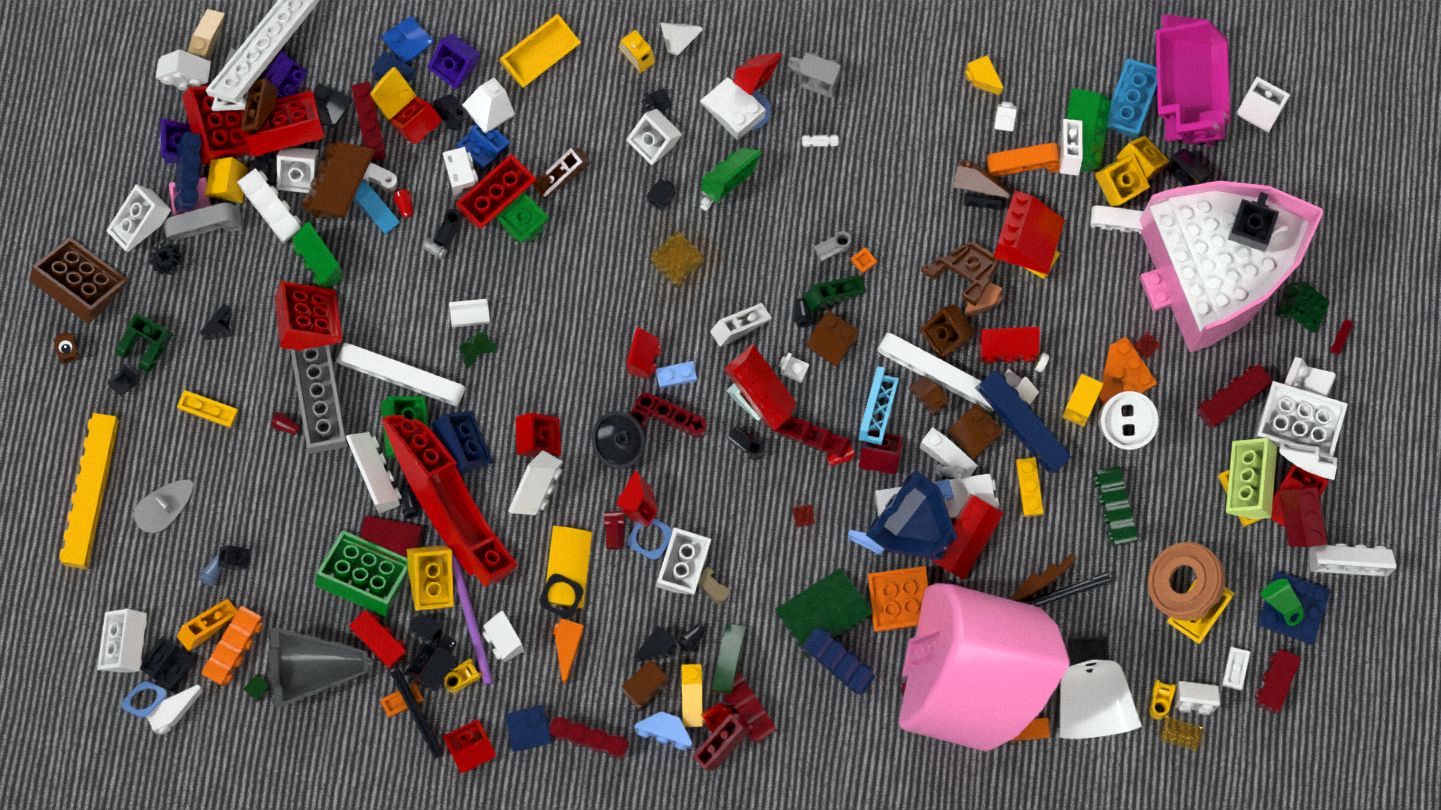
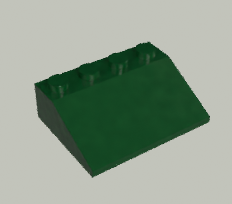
M840 568L775 609L806 658L811 655L802 648V645L815 628L826 629L832 634L831 638L835 641L871 618L873 614L863 596Z

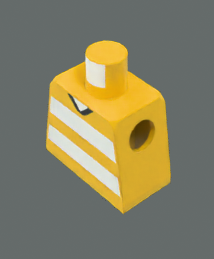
M636 30L620 41L619 49L640 74L655 63L651 47Z

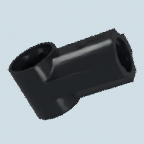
M449 209L444 214V220L433 240L438 245H444L445 248L450 247L457 230L463 223L458 210ZM456 216L458 220L455 223H450V217Z
M738 425L733 428L727 437L730 442L745 452L751 460H759L763 457L764 448L762 442L752 437ZM754 446L760 448V450L756 453L750 451V449Z

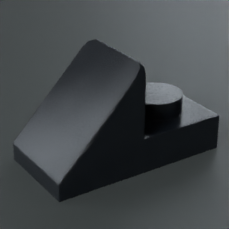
M224 303L201 330L200 334L203 339L211 340L232 336L230 331L222 326L227 324L232 317L230 307Z

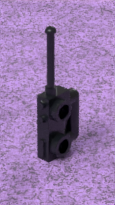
M271 153L254 156L252 171L256 168L258 172L262 171L265 174L266 165L271 164L269 176L266 175L268 179L266 183L274 184L277 176V157H272Z

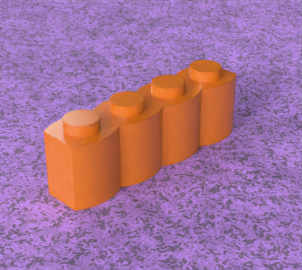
M241 606L201 674L222 687L225 684H229L234 677L233 670L239 667L244 660L243 653L252 647L254 643L253 636L262 630L264 626L263 618Z

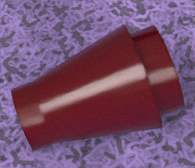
M276 412L270 424L275 430L296 435L300 428V425L283 412Z

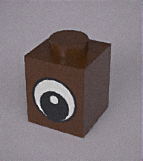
M61 333L58 337L53 338L58 359L62 365L81 360L76 338L72 333Z

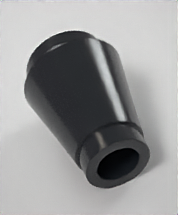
M798 298L795 300L794 322L798 327H808L812 324L813 317L806 299Z
M403 490L402 514L407 519L418 517L421 508L413 490Z
M697 624L679 637V646L688 653L691 650L693 651L706 632L705 628Z

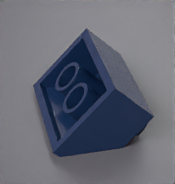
M472 411L444 414L431 424L436 437L457 462L456 467L460 475L470 473L493 463Z

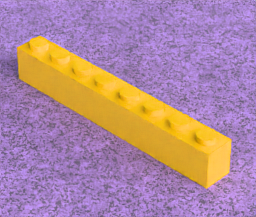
M93 413L92 419L90 418L88 421L89 434L84 439L85 453L80 458V474L76 476L77 490L72 495V511L68 513L69 527L64 532L63 539L65 545L59 555V559L64 566L88 570L119 420L116 416Z

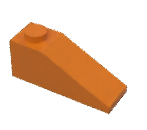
M561 619L560 623H556L553 634L556 635L562 682L567 684L582 638L584 625Z

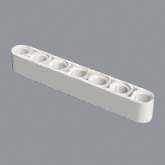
M886 333L877 349L879 353L974 404L978 403L983 409L990 412L994 411L975 389L981 382L980 380L891 333Z
M343 343L336 360L339 364L453 406H459L466 389L459 383L348 343Z

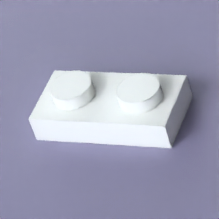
M1234 647L1230 648L1222 686L1242 690L1250 651Z

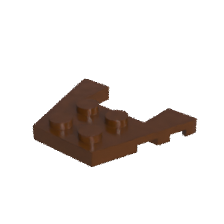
M971 241L951 251V255L945 258L939 257L935 260V263L929 266L927 264L922 266L921 272L935 280L947 268L972 283L962 293V299L976 306L1001 262L999 259L993 258V253Z

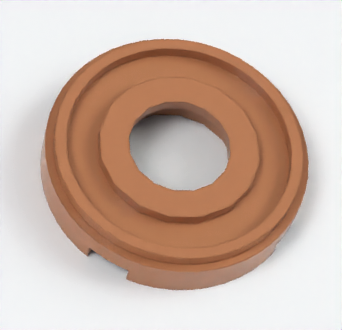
M1194 542L1174 544L1161 552L1151 566L1148 576L1150 597L1154 605L1162 613L1181 621L1199 619L1207 615V611L1215 603L1218 604L1223 595L1226 581L1224 567L1220 559L1210 549ZM1184 565L1190 566L1196 572L1197 580L1195 586L1188 593H1176L1171 587L1172 575L1179 567Z

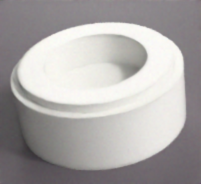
M1045 353L1040 355L1034 367L1036 371L1042 372L1049 360V355Z

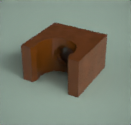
M649 660L622 685L624 689L622 693L640 710L668 685V677L652 660Z

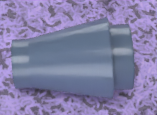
M217 556L200 572L199 579L208 586H213L214 583H217L222 567L217 566L219 558Z

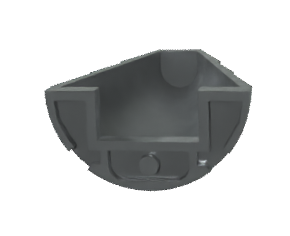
M270 628L269 640H271V645L268 646L271 694H274V698H272L274 707H284L309 695H315L334 685L339 686L367 673L368 668H371V657L367 656L366 651L338 642L331 643L310 635L306 636L282 628Z

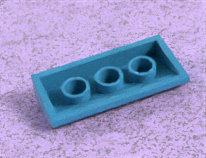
M1127 58L1111 100L1107 126L1109 129L1134 139L1140 138L1157 91V67Z

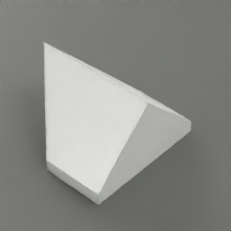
M660 23L667 51L674 55H679L703 30L701 27L694 25Z

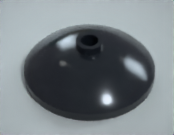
M612 411L604 414L598 419L592 431L594 452L604 464L612 468L622 469L634 465L642 457L646 447L645 431L641 423L633 415L624 411ZM623 435H625L626 441L622 439Z

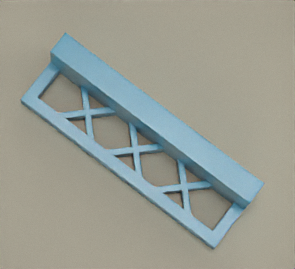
M877 366L860 428L859 440L881 445L899 378L884 375L885 368ZM882 382L893 383V387L885 391L882 387ZM885 396L888 404L881 407L877 400ZM881 412L884 419L876 422L873 415ZM876 428L880 433L879 438L868 436L869 431Z

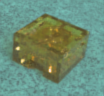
M677 231L650 255V261L678 288L686 280V275L692 270L697 271L704 264V256Z

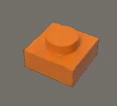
M866 247L850 259L861 274H864L877 264L876 259Z

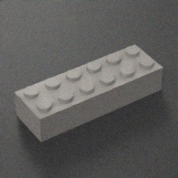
M331 345L304 350L291 349L309 453L313 454L348 447Z

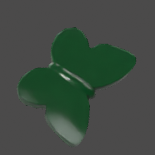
M478 332L475 336H471L462 342L459 350L463 353V362L468 369L477 358V355L494 352L498 348L491 340H488L485 332Z

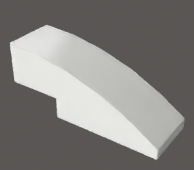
M1285 441L1280 442L1279 452L1293 464L1312 474L1334 480L1337 458L1319 455V447Z

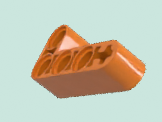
M1047 143L989 154L987 156L988 173L992 176H1002L1046 168L1049 172H1059L1061 148L1057 143Z

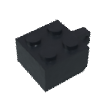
M1260 192L1257 202L1241 200L1228 240L1265 252L1279 215V211L1265 205L1268 194Z
M445 635L437 645L424 644L404 674L421 687L437 691V689L443 686L447 674L455 668V662L458 658L452 655V652L457 642Z

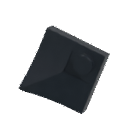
M320 83L313 93L321 125L335 128L353 101L352 98Z

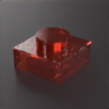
M1148 332L1133 345L1146 360L1161 346Z
M811 504L792 508L796 528L815 524Z

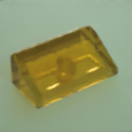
M1166 716L1160 740L1197 751L1202 740L1204 728Z

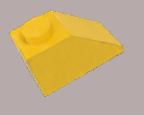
M988 55L967 63L965 76L968 81L972 82L974 87L996 95L1002 94L1003 85Z

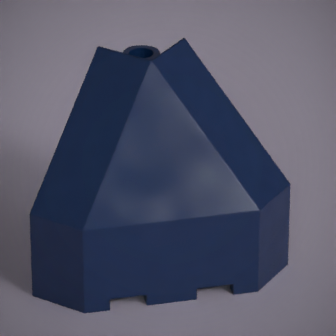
M917 470L904 480L902 488L897 494L894 493L885 505L884 511L880 516L877 515L866 533L867 537L888 552L940 561L947 547L958 539L939 486Z

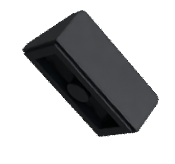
M965 192L963 205L1000 210L1002 197Z

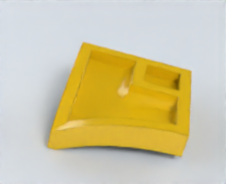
M394 67L383 76L370 93L374 102L388 120L417 96Z

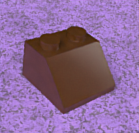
M956 304L943 307L919 329L939 359H943L963 347L977 335Z
M828 310L813 331L806 347L837 368L857 341L859 331Z
M976 403L961 416L947 433L973 461L1002 436L1003 430Z

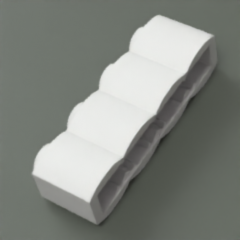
M255 168L237 181V184L284 244L300 231L302 222L296 215L293 217L289 213V210H291L285 200L280 201L277 197L279 193L273 185L270 187L266 183V180H268L266 175L262 171L258 172Z

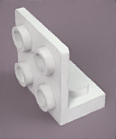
M1295 357L1284 384L1328 397L1336 374L1308 367L1302 358Z

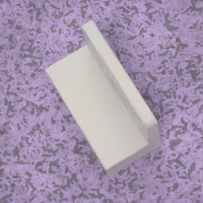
M487 299L449 303L452 327L490 324Z

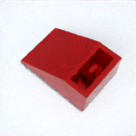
M1293 464L1273 497L1270 519L1285 527L1279 489L1318 483L1321 496L1329 481Z

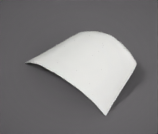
M1090 660L1067 668L1061 679L1060 738L1082 739L1107 736L1131 731L1142 726L1125 675L1117 662ZM1089 663H1097L1096 665H1093V666H1085L1086 664H1089ZM1093 669L1091 673H1087L1086 670Z

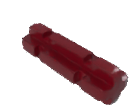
M1348 319L1343 321L1330 349L1331 353L1335 355L1341 353L1353 327L1352 321Z

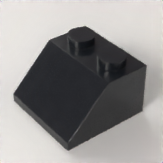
M1184 148L1171 157L1166 168L1185 187L1206 183L1211 175L1210 169L1205 164L1197 161L1195 155Z

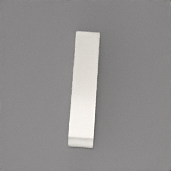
M1093 206L1090 227L1094 228V226L1107 230L1120 229L1122 232L1130 233L1131 231H1136L1141 234L1140 229L1143 230L1139 220L1144 211Z

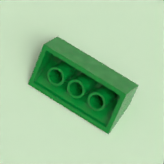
M1073 88L1071 90L1066 119L1082 121L1083 159L1080 171L1100 170L1111 100L1101 93Z

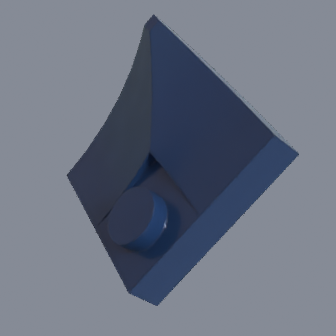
M543 704L505 714L512 752L552 744Z

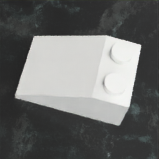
M728 77L700 100L703 106L737 141L765 118L766 109L752 95L747 94Z
M135 185L106 231L125 251L129 252L163 224L171 209L153 190Z

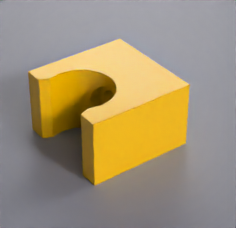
M1081 374L1062 418L1084 427L1104 383Z

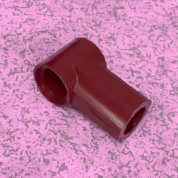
M605 511L606 549H623L624 512Z

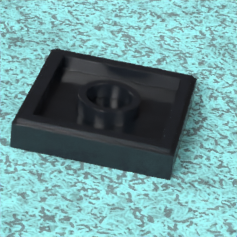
M1108 636L1068 637L1069 653H1071L1069 656V666L1090 660L1109 661ZM1089 663V664H1086L1085 666H1093V665H1096L1097 663ZM1089 669L1086 671L1087 673H1091L1093 669Z

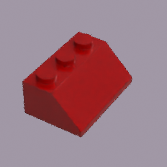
M1039 326L982 329L978 340L980 362L995 364L997 361H1004V363H1014L1016 360H1023V362L1035 361L1039 356Z

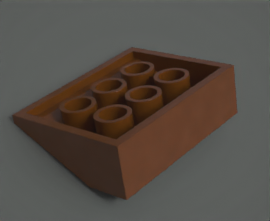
M343 142L331 143L325 151L326 156L318 166L319 171L316 177L310 183L311 188L303 199L301 209L318 220L345 217L375 153L373 148Z
M69 237L32 266L29 281L89 324L104 311L126 285L128 279Z

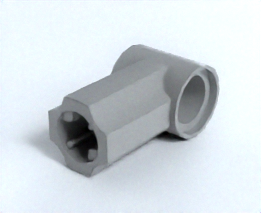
M840 231L834 237L814 246L819 260L823 262L840 252L848 251L851 247V236L846 231ZM845 238L848 242L845 245H840L838 240Z

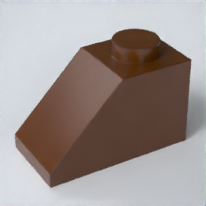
M924 376L908 388L933 417L948 406L949 398L935 383Z

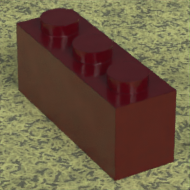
M1282 649L1272 653L1268 662L1271 664L1269 671L1265 670L1261 679L1264 682L1262 689L1258 688L1254 699H1257L1256 706L1276 715L1281 711L1301 657Z
M730 714L692 757L704 770L715 771L753 728L741 714Z

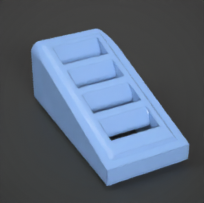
M850 530L847 538L879 555L883 554L885 549L867 537L866 533Z

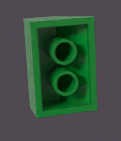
M740 148L737 152L733 151L725 162H719L713 172H707L703 176V183L700 189L714 202H719L754 172L762 152L748 148Z
M310 222L305 223L292 239L294 243L292 249L298 257L300 255L305 261L302 263L307 271L312 270L315 275L313 279L318 286L322 285L323 288H329L344 278L342 270Z
M389 396L380 402L382 418L391 415H403L406 419L412 421L416 419L428 427L425 397ZM383 426L386 458H397Z

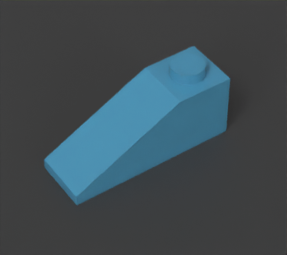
M362 179L353 201L386 235L400 222L375 191Z

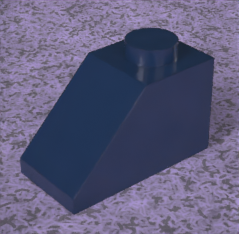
M385 51L371 68L373 78L378 82L393 67L399 71L405 81L415 80L416 78L414 69Z

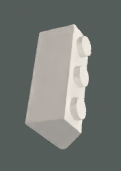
M542 451L530 462L508 512L536 515L540 510H544L549 502L547 497L552 494L556 486L553 483L561 475L562 469L560 467L563 461Z
M674 527L655 587L675 593L694 595L711 539Z
M131 609L105 612L97 670L126 673L138 672L140 670L147 613Z

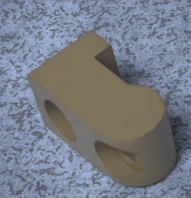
M708 566L700 574L697 586L716 604H724L729 597L728 589L712 578L714 571Z

